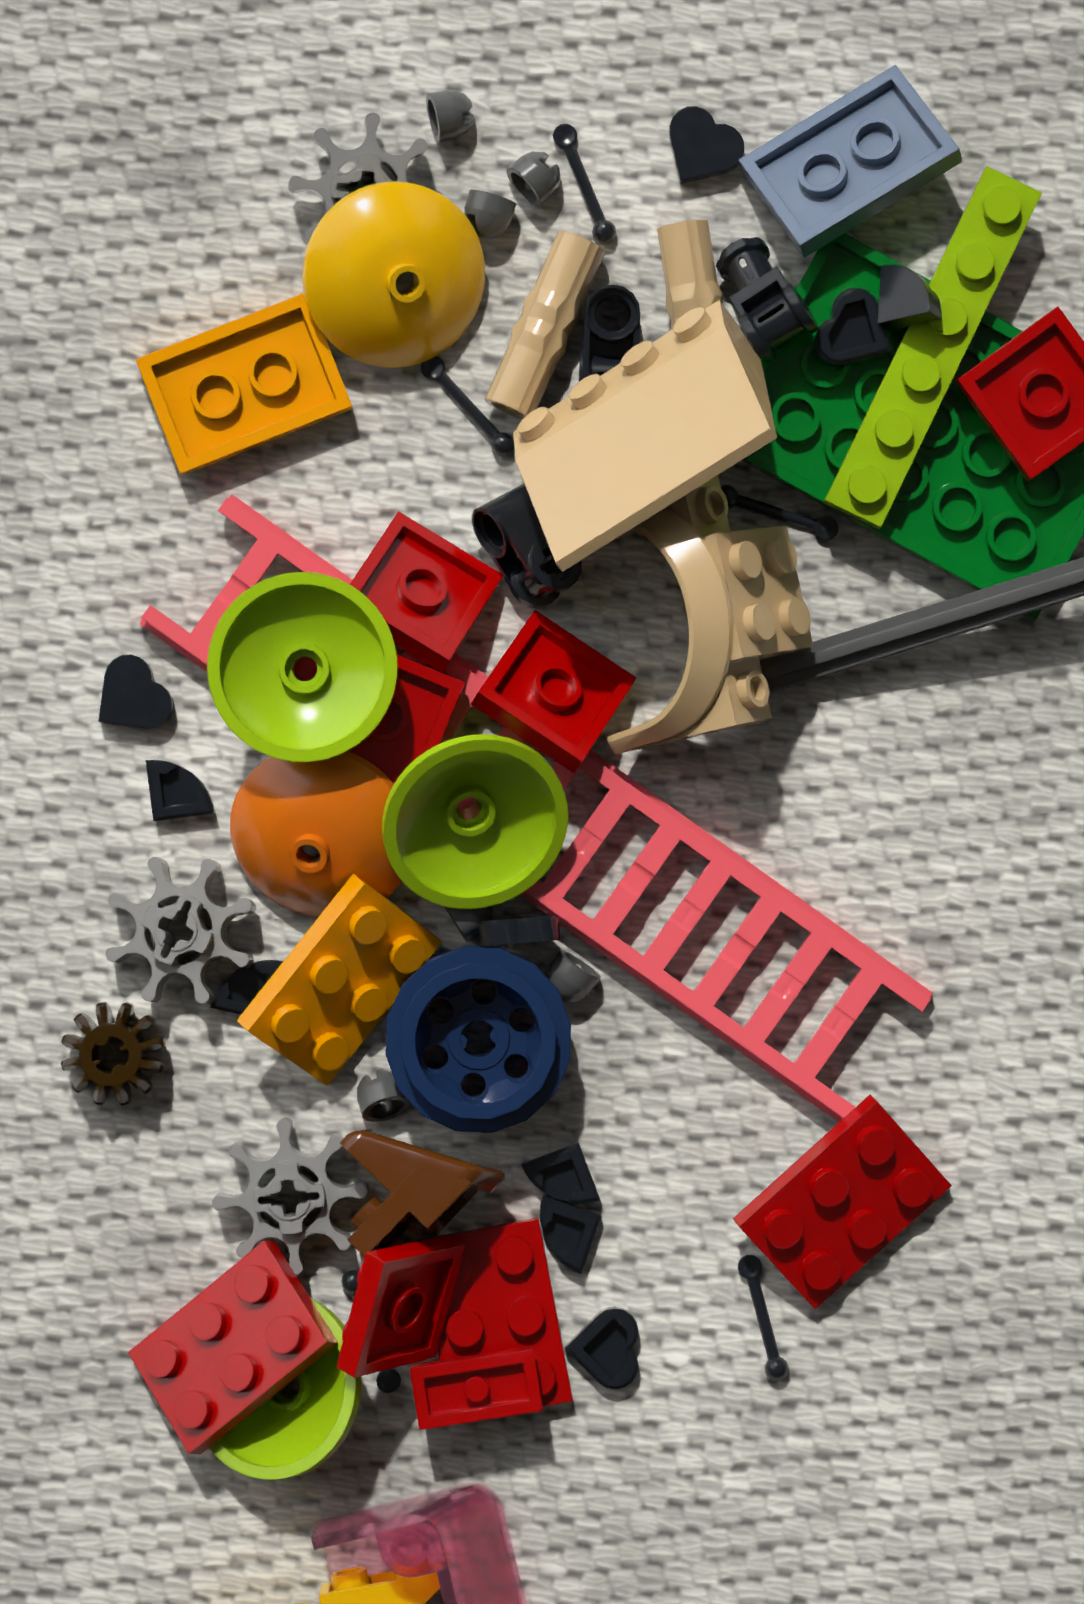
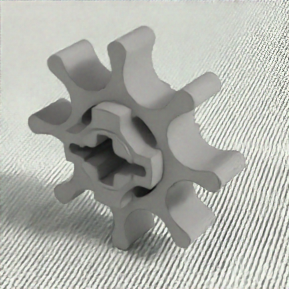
M374 112L367 114L365 117L366 137L362 145L354 150L338 148L332 142L325 128H318L314 132L313 141L325 150L329 157L330 166L328 172L317 180H307L299 176H292L288 182V189L292 193L304 191L315 193L322 199L326 214L335 205V202L340 201L349 194L347 191H338L336 187L347 188L348 186H357L362 176L372 177L371 184L392 181L382 170L381 165H385L392 172L396 181L408 182L406 177L408 163L412 159L423 155L428 145L424 139L418 138L410 149L401 155L385 153L376 141V131L380 123V116ZM351 161L355 163L356 166L346 175H338L339 169ZM317 225L309 228L304 233V240L307 244Z
M152 857L147 864L156 878V889L148 901L134 904L127 897L118 893H113L108 899L111 907L126 910L132 914L136 922V932L128 944L108 948L105 954L106 958L110 962L122 963L132 955L141 954L148 959L151 964L152 975L149 983L141 992V997L145 1001L158 1002L161 999L165 982L174 975L184 974L194 985L196 1002L211 1004L215 999V995L207 985L206 973L212 962L219 958L227 957L243 968H250L254 963V958L251 954L237 952L230 947L226 938V930L231 920L237 916L255 913L256 904L250 899L242 898L231 906L220 907L213 901L210 887L216 875L221 871V865L212 859L202 861L199 877L193 884L180 888L174 885L169 878L167 861L159 857ZM178 898L176 903L163 907L165 903ZM207 912L209 913V916L212 921V929L210 928L209 922L207 920ZM188 915L186 926L194 931L193 937L190 941L179 940L174 946L176 936L168 931L169 924L172 920L183 922ZM150 934H152L155 942V948L153 947ZM199 954L196 960L184 964L188 957Z
M284 1117L276 1125L281 1142L278 1152L273 1157L266 1159L257 1158L239 1141L230 1146L228 1150L229 1156L242 1162L248 1169L250 1175L249 1185L245 1191L239 1194L218 1193L212 1200V1206L215 1210H223L231 1206L241 1207L252 1216L254 1223L253 1232L236 1249V1253L240 1258H243L252 1251L256 1243L261 1239L267 1237L278 1238L288 1247L290 1253L289 1265L295 1275H298L305 1266L300 1251L301 1243L308 1235L314 1233L325 1234L334 1241L340 1250H347L350 1247L351 1243L347 1239L351 1234L337 1228L331 1216L332 1206L337 1200L344 1197L364 1198L368 1193L369 1187L364 1181L351 1185H341L335 1182L329 1175L327 1169L328 1159L342 1147L340 1142L344 1137L341 1134H333L328 1140L325 1149L320 1153L313 1155L304 1154L293 1145L291 1138L293 1120L289 1117ZM301 1166H305L313 1171L318 1180L310 1177L303 1171ZM274 1168V1178L268 1184L263 1185L261 1183L262 1176L266 1171ZM285 1180H292L297 1191L319 1193V1195L300 1200L294 1212L288 1211L285 1201L265 1200L262 1198V1196H271L274 1193L280 1192L285 1185ZM315 1207L321 1208L318 1217L311 1223H307L305 1217ZM263 1212L273 1217L279 1225L272 1223Z

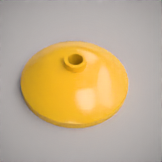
M402 181L380 182L365 186L348 194L338 201L320 220L308 242L304 256L302 273L303 291L308 310L316 326L328 341L341 352L357 361L372 366L384 368L408 367L430 360L444 352L461 337L472 322L479 308L485 284L483 250L478 235L467 216L452 201L440 193L415 183ZM404 272H411L414 277L412 287L406 292H398L396 289L398 276Z

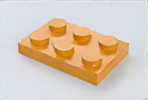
M304 293L135 359L182 476L353 409L327 340L310 315Z
M352 874L240 1015L237 1022L253 1036L326 1086H329L393 1005L402 984L428 961L442 941L355 874Z

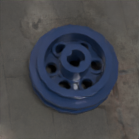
M462 946L430 958L402 984L387 1016L385 1055L397 1088L422 1116L454 1131L494 1133L527 1121L555 1095L570 1063L571 1023L558 988L534 962L502 947ZM480 980L490 981L496 988L495 998L487 1004L478 1003L472 996V987ZM445 999L452 1004L453 1015L448 1021L437 1022L431 1018L429 1007L434 1000ZM516 1008H526L533 1014V1024L526 1031H517L510 1025V1014ZM483 1020L493 1027L490 1032V1038L495 1043V1046L490 1051L477 1054L465 1047L468 1036L462 1030L469 1022ZM439 1045L447 1051L448 1061L442 1068L434 1069L426 1064L424 1053L430 1046ZM513 1054L524 1056L528 1062L527 1072L518 1078L509 1076L504 1069L505 1060ZM478 1073L484 1078L486 1087L482 1094L469 1096L463 1091L461 1082L465 1075Z

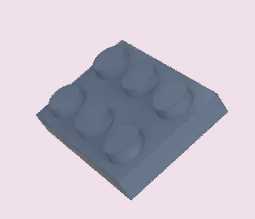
M894 65L738 161L743 175L800 254L805 258L962 163L960 148L899 68Z

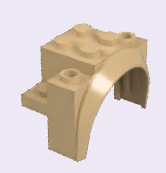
M718 475L633 528L647 537L660 550L678 580L688 619L689 648L681 683L670 703L661 713L648 722L608 736V743L614 754L660 746L709 733L767 722V719H772L768 701L769 686L762 674L759 660L813 647L810 632V612L803 601L796 570L797 554L790 541L787 525L731 531L727 517L728 502L721 489Z

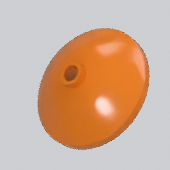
M349 751L336 757L316 762H290L269 756L249 773L238 790L232 805L230 835L240 866L251 882L265 896L288 910L309 917L318 918L352 874H355L385 898H388L401 882L385 852L381 831L383 810L388 794L394 785L393 782L375 765ZM311 845L319 851L320 856L314 857L307 854L302 846Z

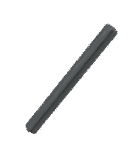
M1084 557L813 641V647L760 660L762 674L767 680L769 691L776 692L1084 596Z

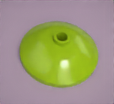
M292 572L276 575L253 585L238 596L226 609L212 635L207 657V675L210 693L220 716L231 731L244 743L267 756L279 760L316 762L336 757L351 750L364 741L380 724L394 696L398 675V660L395 642L384 617L363 593L350 584L325 574ZM302 658H311L317 665V673L309 681H300L294 674V666Z
M479 734L462 736L440 743L425 751L400 774L392 786L384 806L381 827L382 840L385 852L395 873L410 890L432 903L451 908L474 909L489 907L510 900L523 893L549 870L556 860L566 837L568 804L562 784L553 768L538 752L529 746L511 738L498 735ZM466 798L476 799L469 808H457L458 804Z
M311 1298L312 1302L338 1341V1344L297 1376L300 1388L296 1396L293 1397L287 1384L209 1447L220 1461L243 1475L264 1480H283L304 1475L327 1461L344 1442L353 1426L360 1403L361 1376L354 1378L336 1367L343 1342L342 1332L344 1325L331 1310Z

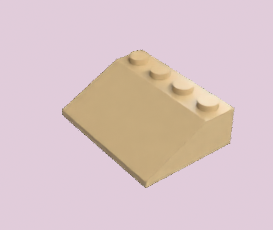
M720 300L706 309L698 307L688 311L677 320L673 330L652 343L651 341H644L635 345L622 357L620 364L601 376L592 374L585 377L571 389L567 398L549 409L541 407L532 411L519 423L517 430L513 431L516 463L555 563L562 572L777 438L760 355Z

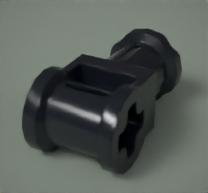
M759 237L742 238L731 243L722 251L716 267L721 278L731 282L737 293L732 295L730 299L739 313L738 320L759 355L768 363L776 358L775 350L805 331L813 334L820 328L791 282L789 283L777 266L772 268L768 261L770 251L765 241ZM740 259H744L747 266L742 268L739 263Z

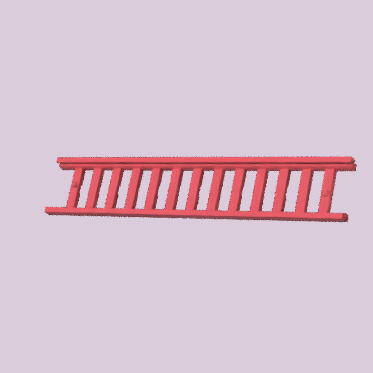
M233 494L225 499L217 511L255 537L257 541L234 571L219 595L214 599L191 633L151 605L142 615V620L139 623L206 672L210 642L220 618L238 596L260 582L278 555L302 572L325 574L338 578L348 584L352 581L351 578ZM407 651L402 655L424 666L427 665L426 662ZM456 653L445 668L444 673L465 682V686L441 743L448 741L473 707L471 702L488 678L486 674ZM504 726L497 734L498 736L508 737L521 743L524 741ZM591 749L575 773L554 761L551 767L559 778L563 789L567 787L577 771L581 769L609 789V791L542 884L537 881L519 895L545 914L555 915V918H559V923L833 1119L840 1122L855 1106L815 1077L877 989L883 984L921 1012L930 1002L933 992ZM466 798L458 804L457 808H469L476 799ZM631 805L657 823L659 827L592 920L564 900L563 897L627 807ZM682 841L710 862L644 955H642L613 934L678 842ZM731 876L760 898L694 991H692L665 972L664 969ZM782 912L810 932V934L743 1027L714 1005L777 916ZM832 948L859 967L860 970L793 1063L765 1043V1040Z

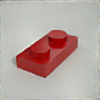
M533 1346L410 1365L419 1430L543 1411Z

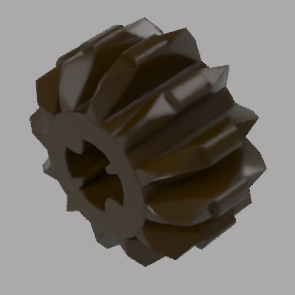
M108 1002L96 1004V1016L99 1026L88 1015L84 1013L78 1014L74 1018L75 1024L86 1036L66 1034L61 1041L67 1048L79 1050V1056L70 1057L61 1062L62 1070L71 1071L81 1067L85 1073L75 1080L72 1088L75 1092L79 1093L88 1088L92 1082L97 1083L93 1095V1102L97 1105H103L107 1101L111 1086L114 1087L119 1105L124 1106L131 1103L132 1094L128 1081L139 1092L143 1094L149 1093L153 1089V1085L141 1070L161 1073L166 1066L165 1062L160 1059L147 1057V1051L157 1050L166 1045L165 1037L157 1036L145 1041L142 1033L152 1027L155 1019L148 1014L142 1017L134 1026L130 1025L129 1023L134 1013V1005L129 1002L123 1003L119 1008L116 1022H113L112 1010ZM116 1037L124 1043L120 1050H128V1061L116 1064L111 1070L103 1065L107 1057L99 1058L98 1052L99 1046L112 1043Z

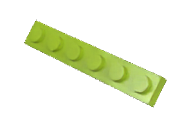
M988 166L985 167L929 282L931 290L936 292L939 297L942 319L907 328L823 503L877 529L881 528L1042 192Z

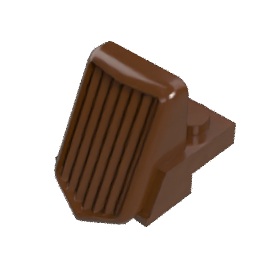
M372 1129L351 1132L341 1140L340 1144L391 1194L383 1202L376 1196L373 1197L357 1212L350 1221V1224L356 1231L347 1240L365 1257L368 1251L394 1246L417 1220L437 1236L478 1191L492 1193L503 1182L505 1174L501 1170L481 1167L373 1133Z

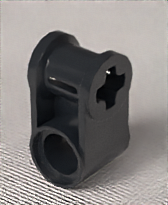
M618 285L603 286L593 292L587 301L584 314L583 349L580 348L579 381L592 374L601 376L620 364L622 357L632 347L639 344L641 314L639 302L634 294L625 287ZM608 300L621 302L629 311L630 321L619 331L610 332L604 330L597 324L594 312L599 304Z
M525 483L474 509L472 513L474 533L484 550L490 554L510 587L512 595L519 603L529 608L540 609L547 607L559 597L560 592L568 590L578 581L582 572V561H579L563 572L561 569H558ZM531 577L533 582L526 587L524 583Z

